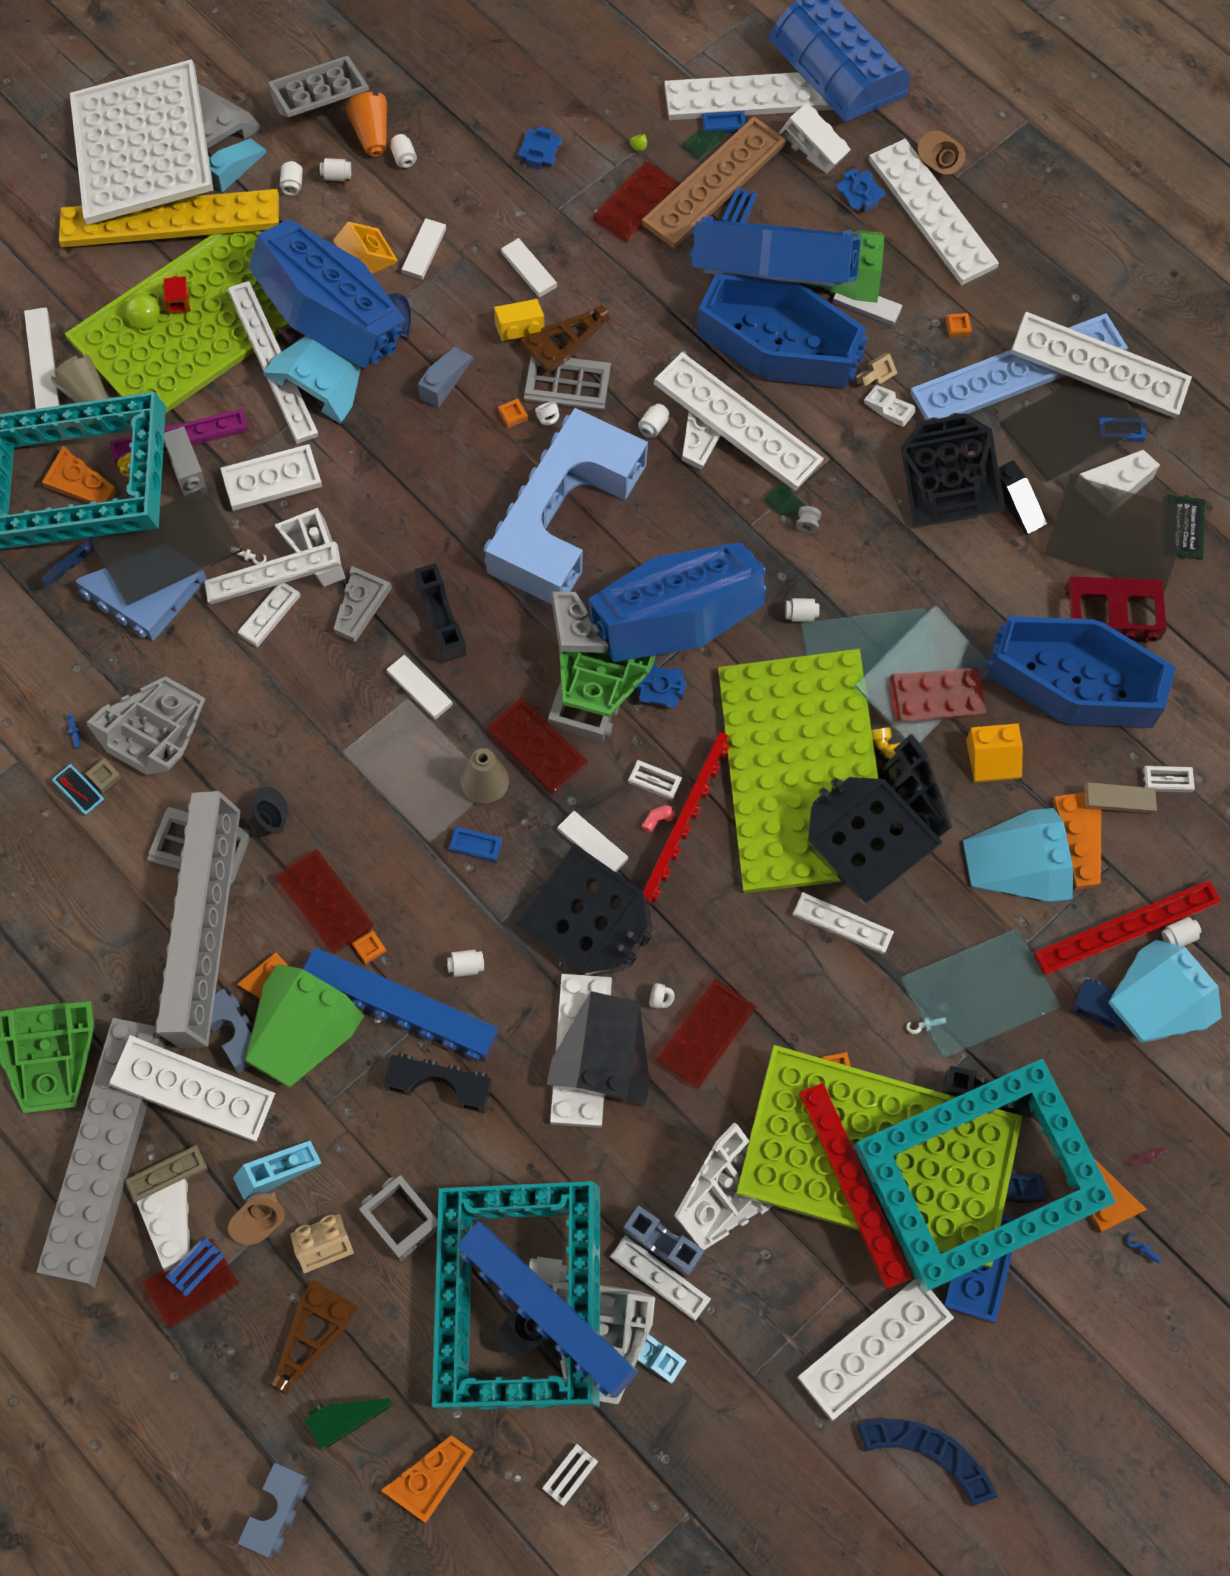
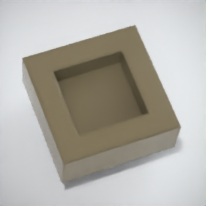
M105 758L85 773L102 793L122 778Z

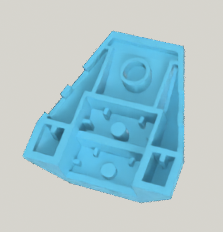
M305 336L276 355L263 375L282 387L287 380L296 384L324 402L325 405L321 412L341 424L353 406L361 366Z
M1054 808L1029 810L962 841L971 888L1000 894L1002 892L1014 894L1020 898L1039 899L1040 902L1045 903L1072 900L1073 865L1064 822Z
M1160 940L1153 941L1137 953L1136 959L1128 968L1127 974L1119 983L1108 1002L1141 1043L1164 1039L1179 1034V1036L1196 1030L1198 1032L1204 1031L1222 1018L1218 985L1186 947Z

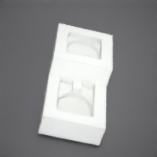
M878 385L864 399V403L875 412L902 427L906 425L916 412L914 405L897 399L895 392Z

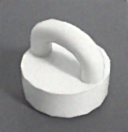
M554 401L544 403L535 409L537 418H539L543 425H552L559 418V409ZM554 414V416L551 419L545 420V417Z
M655 983L651 990L649 1006L656 1009L669 1007L674 1001L675 995L673 990L665 987L663 984ZM666 993L668 994V999L663 1002L664 994Z

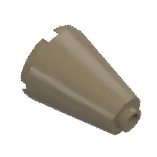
M82 354L84 358L78 359L77 356L68 359L55 370L57 373L56 377H51L52 383L75 403L108 398L94 363L87 354Z
M482 748L472 754L462 772L460 782L462 790L469 800L477 804L487 805L498 799L500 800L508 790L509 776L507 770L493 752Z

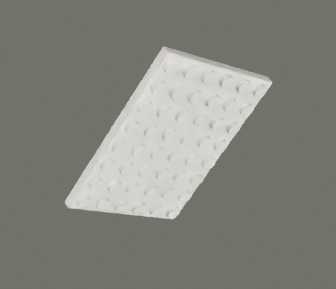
M192 59L70 93L83 217L87 225L213 191L196 70Z

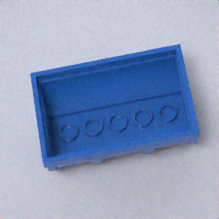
M797 0L784 11L773 30L769 33L768 40L844 122L908 95L911 79L910 73L888 54L886 47L880 41L875 40L862 26L861 21L853 13L849 12L839 0Z

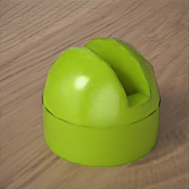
M645 134L629 139L631 147L635 151H643L647 146Z

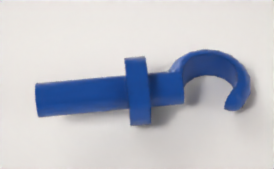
M69 713L68 723L70 729L68 730V735L72 736L75 749L81 748L78 737L80 728H76L73 714Z
M1129 1233L1126 1236L1125 1241L1129 1247L1139 1248V1253L1142 1256L1146 1254L1157 1264L1162 1261V1258L1149 1249L1150 1245L1148 1243L1144 1245L1139 1241L1137 1244H1133L1129 1241V1237L1135 1236V1233Z

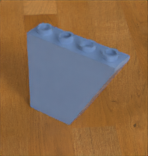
M164 545L80 577L75 582L79 588L78 593L85 600L94 601L104 613H112L119 623L124 626L130 625L137 635L154 641L207 579L203 568L168 545Z

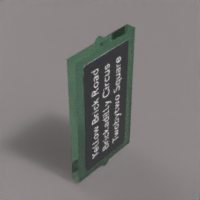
M1168 494L1164 555L1181 557L1182 560L1185 558L1203 559L1206 499L1192 498L1188 495L1177 496Z

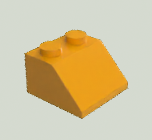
M347 222L333 240L337 247L363 262L371 274L394 265L398 261L378 228Z
M1019 723L971 727L966 741L974 783L1021 779L1023 744Z

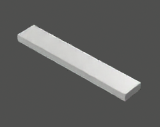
M47 307L26 310L24 313L36 409L59 406L58 388L51 381L52 376L56 377Z
M336 542L327 543L205 580L207 601L210 604H215L341 566L338 545Z

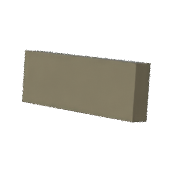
M1088 782L1084 785L1086 808L1151 814L1157 811L1155 788Z
M195 1145L124 1181L134 1204L137 1205V1201L183 1179L188 1180L207 1171L208 1168L198 1146Z

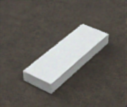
M425 218L402 267V274L423 280L446 231V224Z
M519 238L501 248V254L539 298L557 287V282Z
M838 293L833 298V303L891 326H894L902 309L901 304L878 296V303L856 301Z
M286 583L278 584L240 628L238 635L258 648L299 599L300 592Z
M405 655L387 669V673L434 720L453 705L452 701Z
M575 811L558 826V831L569 841L584 849L613 871L617 872L627 862L628 856Z

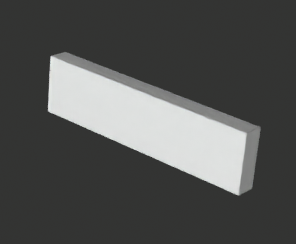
M803 892L792 915L795 918L881 955L885 954L894 933L890 929Z
M626 1235L610 1255V1259L694 1322L711 1300V1298Z

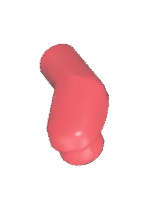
M669 805L652 809L641 828L647 833H652L658 821L665 819L667 822L672 821L676 816V812Z

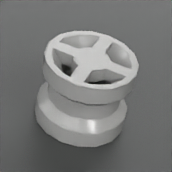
M811 506L801 507L798 512L800 519L796 523L797 530L807 534L816 533L819 529L817 521L821 518V511Z

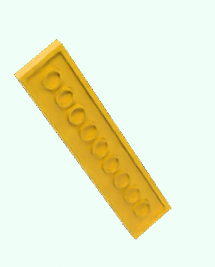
M277 189L191 196L88 225L83 217L82 206L63 207L60 214L59 243L61 247L267 230L279 224V193Z

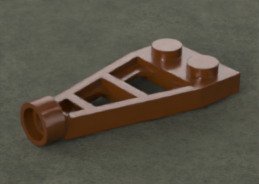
M599 305L588 313L541 328L540 332L525 336L521 339V346L549 373L566 363L602 327V324L609 321V313L603 305ZM581 324L586 331L577 337L569 328ZM563 334L570 342L563 349L559 350L549 340L550 337Z
M312 1280L298 1303L277 1372L269 1384L288 1395L293 1385L346 1331L359 1307ZM312 1314L329 1322V1330L320 1339L315 1341L304 1335L306 1320ZM298 1341L312 1348V1352L302 1364H296L290 1358ZM288 1375L290 1380L287 1381L281 1376Z

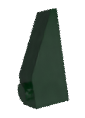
M390 1398L329 1404L325 1407L321 1404L308 1412L309 1417L305 1419V1422L320 1449L324 1451L394 1405Z

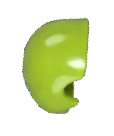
M136 294L129 299L126 305V316L131 326L138 329H148L158 323V316L161 312L160 305L155 297L149 294Z

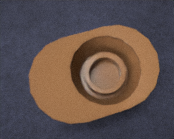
M930 131L918 143L920 158L941 174L951 175L957 172L965 162L966 153L963 146L946 133Z
M271 1191L270 1193L260 1192L251 1195L246 1200L244 1206L233 1215L229 1221L228 1232L235 1242L242 1245L260 1243L284 1221L285 1212L278 1203L275 1193Z

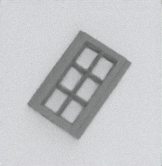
M531 356L524 401L537 403L554 401L557 405L604 411L611 363L570 358L566 363L556 368L553 378L537 376V368L541 365ZM560 369L579 371L578 380L559 378ZM583 373L602 374L600 383L582 381ZM535 380L553 382L552 392L534 390ZM558 383L577 385L575 395L557 393ZM581 386L599 388L598 398L580 396Z
M168 807L147 858L149 862L176 870L181 869V853L180 856L161 851L165 839L184 844L185 839L167 833L172 822L186 826L189 816L188 812ZM238 827L236 841L239 842L235 850L230 885L235 880L250 841L251 830Z

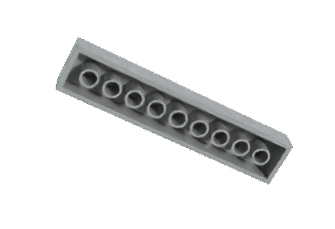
M220 791L192 793L191 802L188 804V822L184 829L185 842L184 848L181 851L182 863L177 876L178 889L177 895L174 898L175 910L170 923L171 936L170 943L167 945L168 957L163 971V990L159 997V1017L156 1019V1033L179 1048L208 1047L241 812Z
M112 1018L36 1273L43 1278L95 1288L125 1186L124 1180L127 1179L149 1102L108 1084L130 1035L164 1049L167 1039L156 1033V1026Z

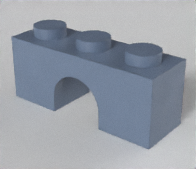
M222 989L215 993L211 1029L213 1032L224 1026H230L235 1029L233 1039L222 1047L237 1073H240L252 1066L245 1062L252 1035L249 1029L253 1026L245 1014L240 1016L237 1008L240 1005L233 993L228 996L225 989Z
M639 1205L623 1227V1234L688 1278L705 1251L683 1235L679 1237L667 1230L658 1218Z
M274 1463L262 1490L275 1496L278 1504L277 1511L271 1519L266 1521L249 1517L238 1544L268 1558H272L273 1554L278 1555L285 1539L281 1537L286 1526L290 1527L296 1516L297 1511L293 1510L298 1499L302 1501L309 1486V1484L305 1483L307 1477Z

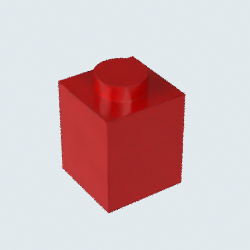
M186 276L163 278L164 301L168 314L191 312L190 292Z

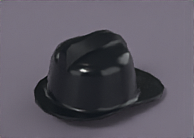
M264 786L258 790L253 806L247 814V822L252 829L253 837L279 834L284 829L288 815V806L283 795L272 787Z
M517 1310L502 1323L498 1332L501 1348L509 1355L516 1357L528 1355L547 1339L535 1329L538 1324L532 1318L527 1321Z

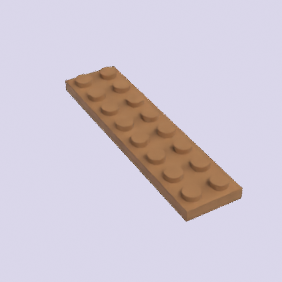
M753 116L642 219V225L675 249L692 233V228L696 221H701L702 217L712 215L734 194L738 187L745 184L786 145V139Z

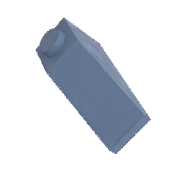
M453 347L430 366L419 381V399L439 408L472 362L473 356Z

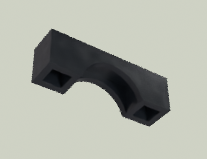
M434 563L414 569L415 583L443 661L448 662L467 656L466 643L459 624L455 621L437 564Z
M400 1053L398 1056L391 1055L383 1083L386 1091L411 1096L415 1089L425 1083L440 1082L449 1086L455 1092L459 1108L485 1114L492 1087V1080L488 1078L486 1073L473 1071V1074L463 1072L461 1067L448 1065V1068L438 1066L437 1062L429 1059H424L423 1062L413 1060L414 1057Z
M950 1066L945 1072L942 1093L958 1097L993 1080L984 1078L973 1070ZM1032 1093L1020 1098L1015 1103H1008L998 1108L1006 1112L1037 1118L1034 1111L1031 1112L1028 1104Z

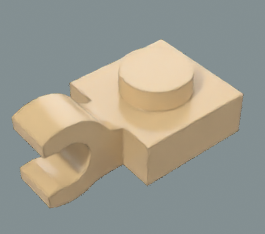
M884 353L867 363L870 370L857 374L855 378L859 385L863 383L866 386L872 381H875L876 384H881L896 375L897 371L890 353Z

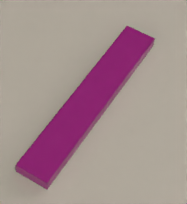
M243 409L164 429L165 433L184 426L192 446L249 432ZM132 436L109 442L115 465H117L120 457L131 452L129 445L132 443ZM165 443L163 446L164 453L167 452Z

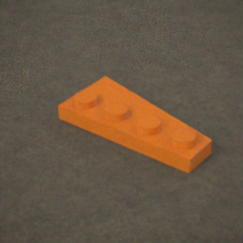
M1085 792L1055 796L1053 798L1054 808L1064 822L1070 850L1074 889L1099 887L1101 884V809L1086 808Z

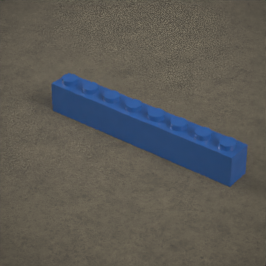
M316 947L303 970L347 995L359 1010L366 1008L373 1011V1015L381 1020L386 1021L388 1018L395 1021L396 1025L401 1029L409 1031L411 1028L418 1031V1035L426 1040L432 1041L436 1039L442 1042L441 1045L446 1049L465 1052L464 1055L473 1061L481 1059L486 1062L498 1037V1028Z
M478 1221L459 1242L457 1247L463 1251L460 1255L462 1259L470 1266L476 1264L481 1269L479 1275L490 1285L494 1281L500 1287L497 1292L507 1302L510 1303L513 1300L519 1306L517 1312L527 1321L532 1318L538 1324L535 1329L548 1340L552 1337L558 1343L555 1346L557 1351L565 1358L571 1356L577 1362L574 1367L586 1378L590 1374L597 1381L594 1386L604 1396L607 1397L608 1394H611L614 1397H618L639 1373L630 1362L486 1225Z

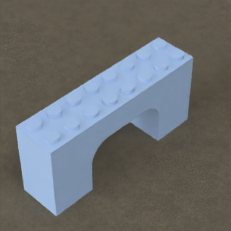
M574 408L571 415L567 414L564 418L562 429L554 434L549 450H544L539 466L532 469L529 482L520 488L517 501L510 504L504 522L500 521L498 523L494 538L489 539L484 547L488 574L552 604L551 596L553 591L570 592L582 573L583 550L551 535L545 530L567 493L577 486L592 485L626 500L647 463V441Z

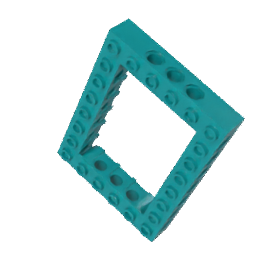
M155 392L0 414V549L159 528L166 406ZM133 431L132 443L129 445L131 449V463L128 464L130 478L129 484H127V492L132 498L122 500L114 498L113 501L100 503L92 501L90 504L78 506L70 504L68 507L56 509L48 507L46 510L34 512L26 510L24 513L8 515L14 447Z
M1043 1058L862 1139L852 1146L922 1294L1116 1203ZM1032 1093L1028 1102L1031 1112L1034 1111L1043 1129L1041 1131L1043 1136L1046 1135L1055 1152L1053 1156L1055 1160H1059L1067 1176L1065 1179L1067 1184L1072 1189L1078 1191L940 1254L893 1155L898 1156L917 1144L920 1146L939 1134L944 1135L961 1124L965 1123L966 1125L981 1115L990 1114L996 1109L1008 1103H1015L1020 1098Z
M586 1181L439 1188L432 1408L449 1411L600 1407V1391L594 1386L597 1381L590 1374L587 1378L574 1367L577 1362L571 1356L565 1358V1364L568 1365V1379L558 1376H549V1379L522 1377V1380H507L502 1377H496V1380L485 1381L469 1378L471 1266L462 1259L460 1255L463 1251L457 1247L459 1242L472 1229V1221L474 1219L569 1215V1220H566V1226L569 1227V1247H566V1253L569 1254V1274L566 1275V1280L569 1282L567 1303L600 1334V1187L596 1183Z

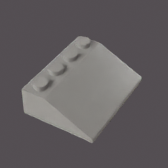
M349 56L268 82L274 105L280 115L285 117H291L369 90L368 85Z

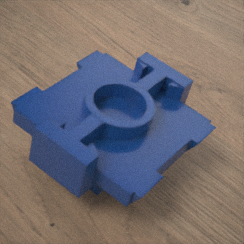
M540 126L536 130L528 129L517 157L525 159L527 167L541 170L542 164L554 166L555 154L558 147H561L562 139L560 136L553 135L552 129Z
M853 169L843 174L842 182L836 185L854 211L863 208L866 212L877 207L879 200L884 198V190L877 186L869 171L865 170L858 174V170Z
M653 664L649 674L636 687V692H640L639 701L677 708L678 699L683 700L686 680H682L683 670L673 668V670L665 669Z

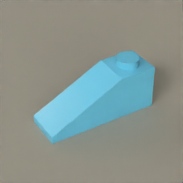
M250 138L217 151L209 158L213 186L221 192L225 191L267 153L266 149Z
M307 1141L242 1165L233 1179L245 1201L255 1193H266L319 1166L321 1161L311 1141Z

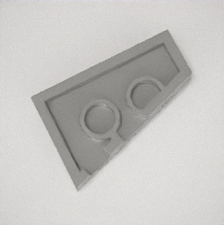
M351 566L349 583L346 584L344 590L345 597L343 604L340 605L334 626L335 633L356 642L392 589L391 583Z
M553 591L551 600L560 652L607 653L608 645L605 640L602 641L597 626L592 624L588 618V611L577 593Z

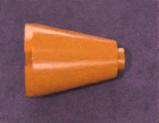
M364 92L349 98L350 103L348 105L344 104L345 112L365 153L372 157H378L386 150L387 101L386 97L381 93H378L379 96H373L372 92Z

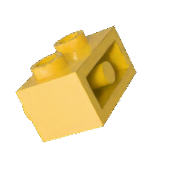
M537 299L494 307L495 325L501 341L522 338L531 333L540 332L541 328L544 327V314Z

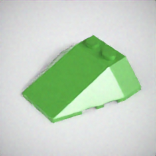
M863 230L852 232V234L862 235L857 281L836 286L804 283L815 288L820 286L828 289L830 294L833 295L838 293L856 301L878 303L884 234L882 232Z
M560 652L562 704L610 717L649 674L656 655L613 662L607 653Z
M277 964L262 989L245 1062L290 1088L323 1059L331 1055L334 1050L348 1041L364 1015L347 995L307 971Z
M92 1001L65 1002L0 1011V1063L11 1082L10 1085L23 1113L77 1106L94 1030Z

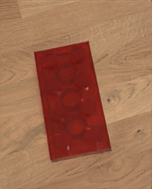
M646 161L593 215V221L628 243L643 227L642 219L680 185V182Z
M978 668L894 673L889 676L897 722L977 717L986 714Z
M522 697L487 727V732L552 795L556 794L588 765V761Z
M317 849L276 876L277 881L333 955L374 927L373 922Z
M715 978L658 1056L657 1061L700 1089L757 1006Z

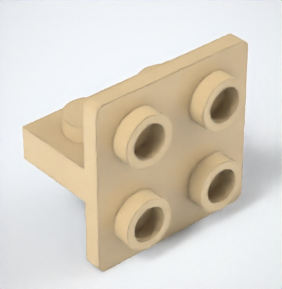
M340 1214L325 1216L320 1222L310 1226H300L295 1232L290 1234L296 1258L299 1260L304 1273L354 1254Z

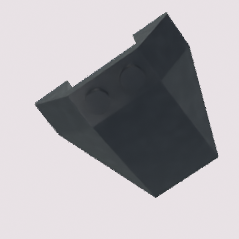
M910 734L893 749L896 755L877 771L878 779H884L930 829L941 838L953 826L928 755L914 735ZM896 828L891 830L890 833L898 836L903 831Z
M590 991L550 1061L546 1086L567 1091L573 1089L618 1098L621 1103L645 1108L650 1077L640 1002Z

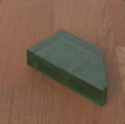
M697 131L683 143V149L699 160L725 138V132Z
M781 483L764 498V502L780 515H798L799 509L807 506Z

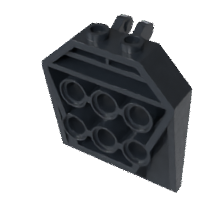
M953 413L948 417H933L920 422L901 446L913 528L995 512H1006L992 429L967 413ZM970 451H978L974 455H967ZM948 455H954L950 460L945 459ZM927 459L932 460V461H931L930 463H928V464H922V462H923L924 460H927ZM973 476H981L978 480H971ZM951 480H958L954 485L948 484ZM935 484V487L932 489H926L927 485Z
M848 777L844 781H839L837 778H833L830 782L832 785L831 792L822 787L818 790L820 797L812 804L808 836L809 849L866 906L941 845L942 840L884 779ZM877 807L883 810L880 814H873L871 812L873 808ZM855 823H862L864 825V827L859 830H856L851 826ZM897 828L902 830L903 833L895 836L890 831ZM843 838L845 842L842 845H836L833 843V840ZM874 844H881L884 847L880 851L871 849ZM856 859H861L865 863L857 867L852 862Z
M573 843L569 852L521 919L516 923V925L587 976L624 971L626 967L630 968L637 959L636 953L641 946L645 947L651 940L652 935L650 933L653 931L648 895L575 843ZM593 882H598V889L593 893H589V885ZM621 898V907L617 910H613V901L615 899ZM583 902V910L580 913H575V905ZM601 919H607L608 925L604 930H598L597 924ZM568 922L569 930L564 934H560V926ZM588 939H592V948L588 951H584V942Z

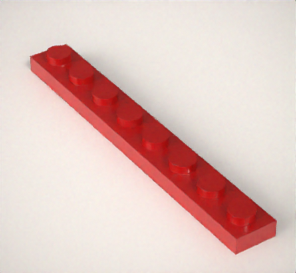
M719 732L643 891L648 895L649 907L652 902L656 903L662 891L659 889L662 881L666 882L672 870L669 868L672 860L676 861L682 849L679 847L682 839L686 840L692 828L689 826L692 818L696 820L701 810L699 802L701 798L706 799L711 786L708 784L711 777L715 779L719 773L721 765H718L720 758L725 759L728 754L730 745L727 744L729 737L727 734Z
M1209 880L1038 950L1033 955L1045 977L1184 918L1215 907L1222 901Z
M824 1083L800 1091L798 1095L885 1289L910 1280L912 1277Z

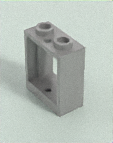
M184 426L165 432L164 443L186 502L196 501L208 495L202 470Z
M560 682L548 717V728L603 744L605 736L610 737L613 723L610 721L612 715L617 716L619 707L610 717L603 716L600 727L564 718L562 716L566 705L562 704V687Z
M400 1175L396 1179L394 1177L388 1179L382 1185L383 1190L377 1195L371 1194L365 1198L359 1210L401 1262L437 1232L438 1220ZM401 1187L427 1221L397 1245L371 1214V1211Z

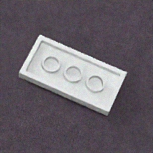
M309 444L220 468L233 511L322 487Z

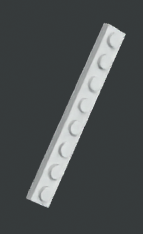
M248 281L229 287L228 293L262 369L265 371L273 358L281 353V350ZM267 378L296 444L318 437V431L297 385L287 380L282 387Z

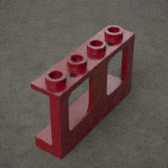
M1069 577L1065 586V595L1069 596L1070 619H1082L1081 596L1106 597L1109 613V623H1106V625L1132 641L1137 639L1156 642L1162 639L1167 630L1163 580ZM1127 598L1153 599L1156 624H1131L1128 619Z

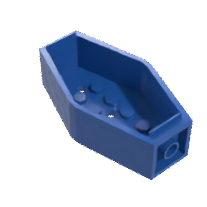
M713 216L702 217L701 221H696L692 228L694 247L690 251V261L692 262V267L704 268V273L836 286L857 281L862 235L852 234V229L843 230L842 233L788 226L714 221Z
M289 219L258 234L248 268L291 327L362 368H366L371 364H377L381 358L390 356L395 352L397 340L403 333L402 327L405 318L363 262Z
M715 274L699 307L696 334L756 376L766 380L846 388L848 381H853L857 364L861 363L863 359L864 348L868 338L864 337L866 327L804 285L796 282ZM734 326H740L741 329L738 330ZM775 341H781L783 343L781 345L775 344Z
M741 542L658 556L648 560L590 597L591 623L597 626L598 634L602 641H606L608 645L607 655L613 662L698 648L706 645L765 605V567L754 558L753 553L747 550Z
M1009 616L1006 624H1000L993 642L992 654H990L986 666L990 668L988 675L990 679L1060 722L1076 725L1153 728L1165 710L1176 666L1103 622L1092 619ZM1032 664L1035 669L1029 670L1026 665ZM1078 678L1080 684H1074L1072 679ZM1118 692L1125 693L1126 698H1120Z

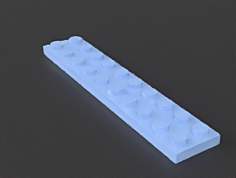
M1107 313L1069 327V329L1125 351L1128 349ZM1011 350L915 386L911 388L910 394L925 420L933 417H948L953 413L969 414L1066 375L1010 354Z

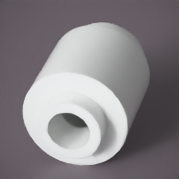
M404 134L396 135L391 139L390 148L396 164L402 168L411 167L416 162L417 156L410 139Z
M325 158L324 163L320 162V176H324L325 181L345 182L346 179L351 180V162H346V159Z
M289 161L281 166L280 188L285 195L295 196L301 190L303 168L298 163Z
M661 404L651 406L638 423L640 432L646 437H656L668 422V409Z
M792 598L791 601H786L785 619H791V622H814L815 618H819V603H815V599Z
M1187 917L1166 926V930H1163L1161 934L1164 942L1185 946L1199 940L1201 928L1196 920Z
M474 949L451 952V957L447 958L448 972H453L454 977L477 975L478 972L484 971L482 951L476 952Z
M545 1257L530 1259L529 1267L549 1286H553V1282H565L567 1266L562 1265L563 1260Z

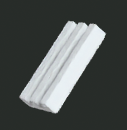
M637 760L628 779V784L673 801L682 777ZM639 769H642V770H644V771H646V772H649V773H651V774H654V775H656V776H659V777H661V778H664V779H666V780H669V781H671V782H674V784H673V785H672V784H669V783L664 782V781H662V780H660V779H658V778H656V777L649 776V775H647V774H644V773H642V772H639L638 770H639Z
M1145 766L1143 768V774H1145L1144 787L1155 788V792L1192 793L1195 790L1193 767ZM1151 774H1178L1188 775V777H1157L1151 776ZM1156 783H1184V784H1156Z
M576 1444L542 1489L564 1507L598 1461ZM579 1453L581 1455L579 1460L555 1491H553L551 1486L575 1455ZM584 1461L590 1462L563 1498L560 1497V1492Z

